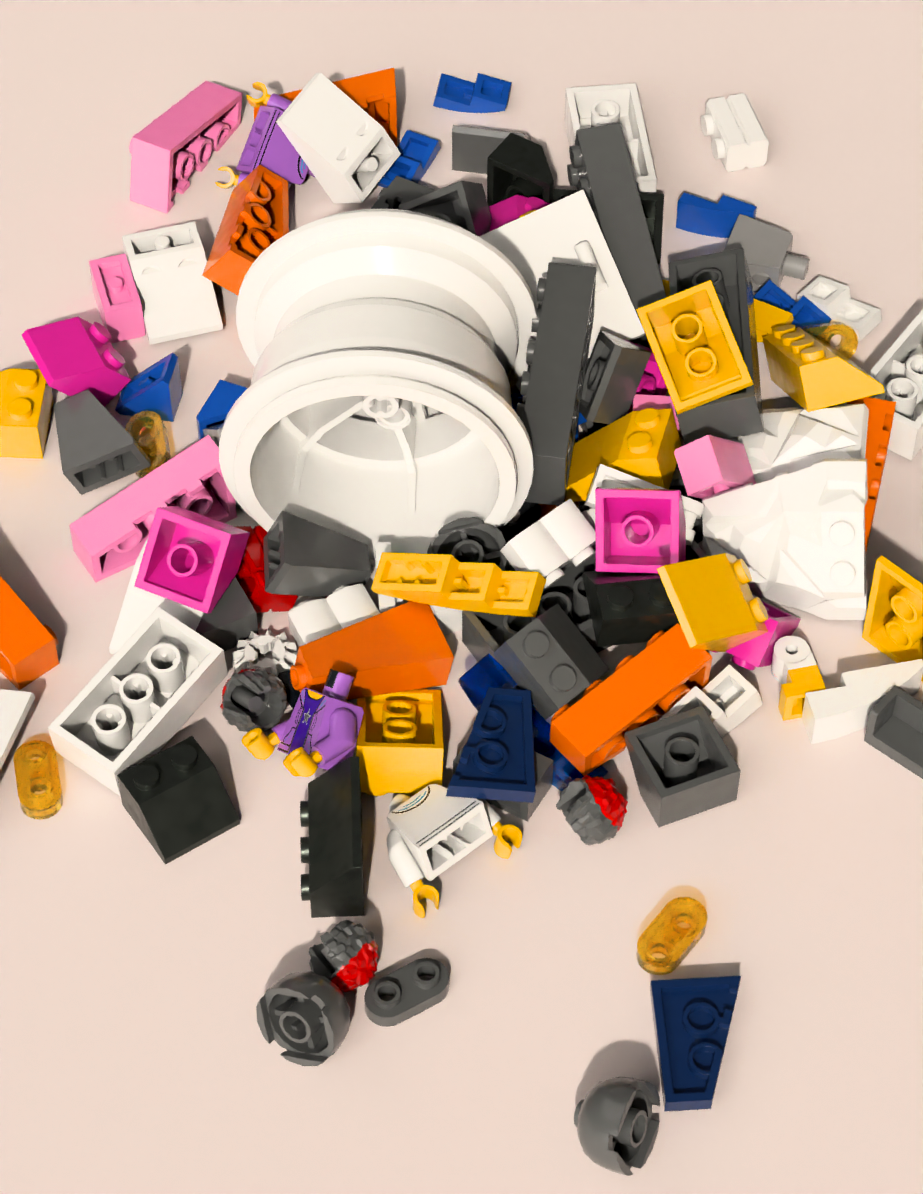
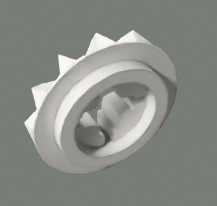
M268 628L265 634L257 635L251 631L249 638L246 640L238 639L237 648L232 652L233 668L236 673L242 669L256 670L262 668L267 673L278 676L280 672L288 671L292 665H295L298 653L296 643L290 642L285 632L276 635ZM268 651H272L273 659L265 657L262 661H258V653L265 655Z

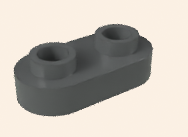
M421 958L374 981L369 985L364 995L367 1017L379 1026L390 1027L440 1003L445 999L449 991V974L446 967L438 960ZM423 975H430L434 978L428 981L421 980L419 977ZM385 994L394 996L390 1001L380 999Z

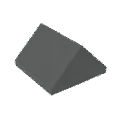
M453 125L452 170L487 174V157L510 133L530 141L531 138L523 133Z
M600 330L586 366L579 412L586 420L610 424L628 414L651 352Z

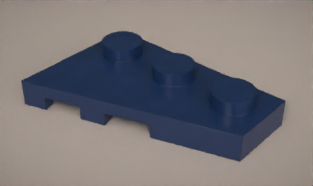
M489 687L467 744L464 746L456 771L448 785L446 796L533 803L536 786L531 691Z
M741 976L651 981L650 996L664 1112L711 1109Z

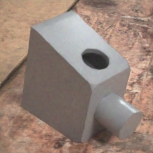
M739 214L724 251L744 248L753 292H758L768 280H771L780 287L784 275L804 280L810 261L809 258L791 254L793 235L790 232Z

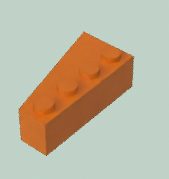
M258 165L233 189L202 276L236 295L239 294L244 276L252 263L273 242L289 233L287 180L262 165Z
M0 576V672L18 690H21L59 664L56 649L59 642L53 630L46 624L42 625L28 606Z
M678 623L667 632L663 630L657 632L648 641L646 648L635 657L633 655L625 657L617 665L612 675L604 681L599 679L593 682L585 690L580 700L572 706L570 704L564 705L553 715L550 727V742L583 776H586L624 751L627 746L624 738L625 732L658 721L693 687L697 686L702 690L709 683L712 656L706 650L690 648Z

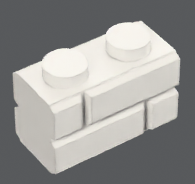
M741 93L729 95L727 99L725 97L709 99L706 102L705 115L701 116V129L704 136H710L712 139L711 147L714 158L716 160L721 159L728 172L743 170L746 166L748 169L764 166L767 162L769 141L747 95Z

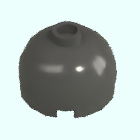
M460 518L444 525L438 531L439 536L434 540L433 545L430 543L427 554H451L459 562L495 563L502 571H510V563L500 551L507 544L502 532L496 527L485 524L479 518Z
M314 972L290 973L270 986L256 1006L257 1023L263 1037L269 1044L275 1040L279 1046L287 1050L280 1055L286 1060L301 1066H318L324 1063L328 1057L332 1056L339 1049L349 1031L350 1008L344 994L328 978Z
M616 1077L599 1082L586 1095L585 1099L578 1103L574 1113V1124L577 1127L578 1138L584 1153L594 1163L612 1172L627 1176L633 1175L630 1170L631 1167L641 1169L654 1147L660 1121L651 1119L652 1104L660 1106V1097L656 1086L636 1078Z

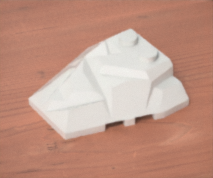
M865 403L834 405L807 412L803 407L762 409L764 432L727 438V440L744 444L757 484L773 479L776 474L785 471L791 473L810 467L813 462L823 459H865L869 409Z
M823 459L813 462L812 466L791 473L785 471L776 474L775 478L754 485L751 482L703 498V551L708 556L727 553L735 555L737 560L743 559L752 577V581L748 583L752 595L827 620H865L869 602V578H866L865 505L868 499L867 459Z

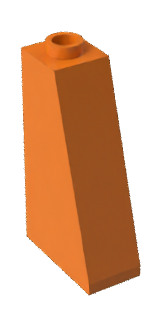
M409 601L300 646L295 665H292L290 668V679L293 688L299 690L300 693L305 687L322 692L330 669L354 677L347 698V700L446 685L454 656L429 604Z

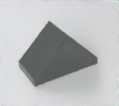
M234 577L212 612L203 614L196 629L197 633L222 648L224 652L237 647L238 639L246 640L249 638L251 631L257 635L259 634L257 613L236 577Z

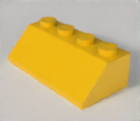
M793 324L782 325L772 330L773 334L762 336L771 380L807 412L885 393L883 384L846 356L800 327L796 328Z

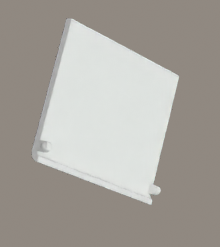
M583 189L479 236L498 249L520 271L531 290L536 308H538L539 303H542L537 301L539 278L547 277L549 262L596 267L594 321L588 358L591 356L600 330L628 341H633L645 335L639 317ZM522 376L516 382L519 392H521Z

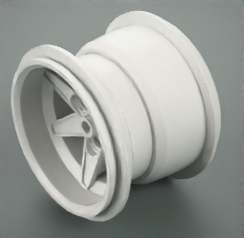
M362 209L338 213L305 224L273 242L252 263L244 276L236 305L238 336L246 355L255 367L250 387L235 401L226 416L219 441L221 473L227 488L236 502L267 532L283 510L368 545L370 563L375 567V542H391L392 553L414 551L419 554H427L430 543L433 545L434 540L439 536L438 531L444 525L457 519L475 517L482 519L485 524H489L492 527L495 526L499 530L502 529L515 516L527 498L534 471L531 440L522 420L512 408L511 387L518 381L528 366V363H526L528 340H536L537 336L536 332H531L532 318H537L535 300L520 271L498 249L470 231L441 218L407 210Z

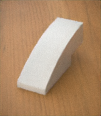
M917 659L842 672L839 687L805 693L802 721L810 743L815 744L836 739L867 727L870 711L894 685L911 696L915 695L920 689L923 675V660Z
M729 664L702 690L697 686L693 687L659 720L703 705L722 738L757 710L763 702L758 690Z

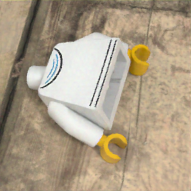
M430 784L411 798L405 794H399L390 802L387 821L391 831L386 838L389 860L405 888L411 887L414 893L413 910L418 917L425 918L424 908L419 902L421 899L432 900L435 908L439 909V893L433 886L423 884L422 879L424 877L429 881L433 880L491 838L493 834L496 836L493 848L495 853L501 858L508 859L512 852L511 846L504 840L512 842L516 848L520 847L522 842L521 830L515 825L508 824L503 826L499 822L502 817L485 799L446 796L448 788L438 784Z

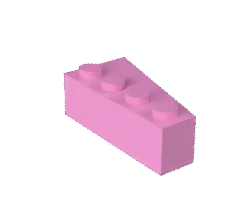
M204 81L179 102L172 105L161 116L154 119L139 133H136L132 137L129 147L132 154L130 200L168 213L174 206L171 199L176 192L184 194L190 186V181L187 180L195 170L202 172L208 164L212 150L218 152L241 124L243 93Z
M209 435L69 525L74 552L95 582L135 565L150 534L158 507L179 506L223 523L237 518L235 499L227 488L221 473L219 448Z

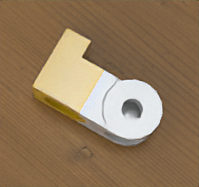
M784 636L775 642L771 674L775 680L781 683L778 706L783 721L801 718L805 693L825 690V684L813 653L805 640L797 636Z

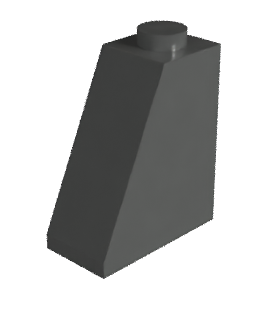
M88 389L53 404L62 471L81 495L151 466V460L134 438Z
M283 510L263 538L265 591L271 594L328 597L341 586L365 585L371 576L372 564L369 560L367 544Z

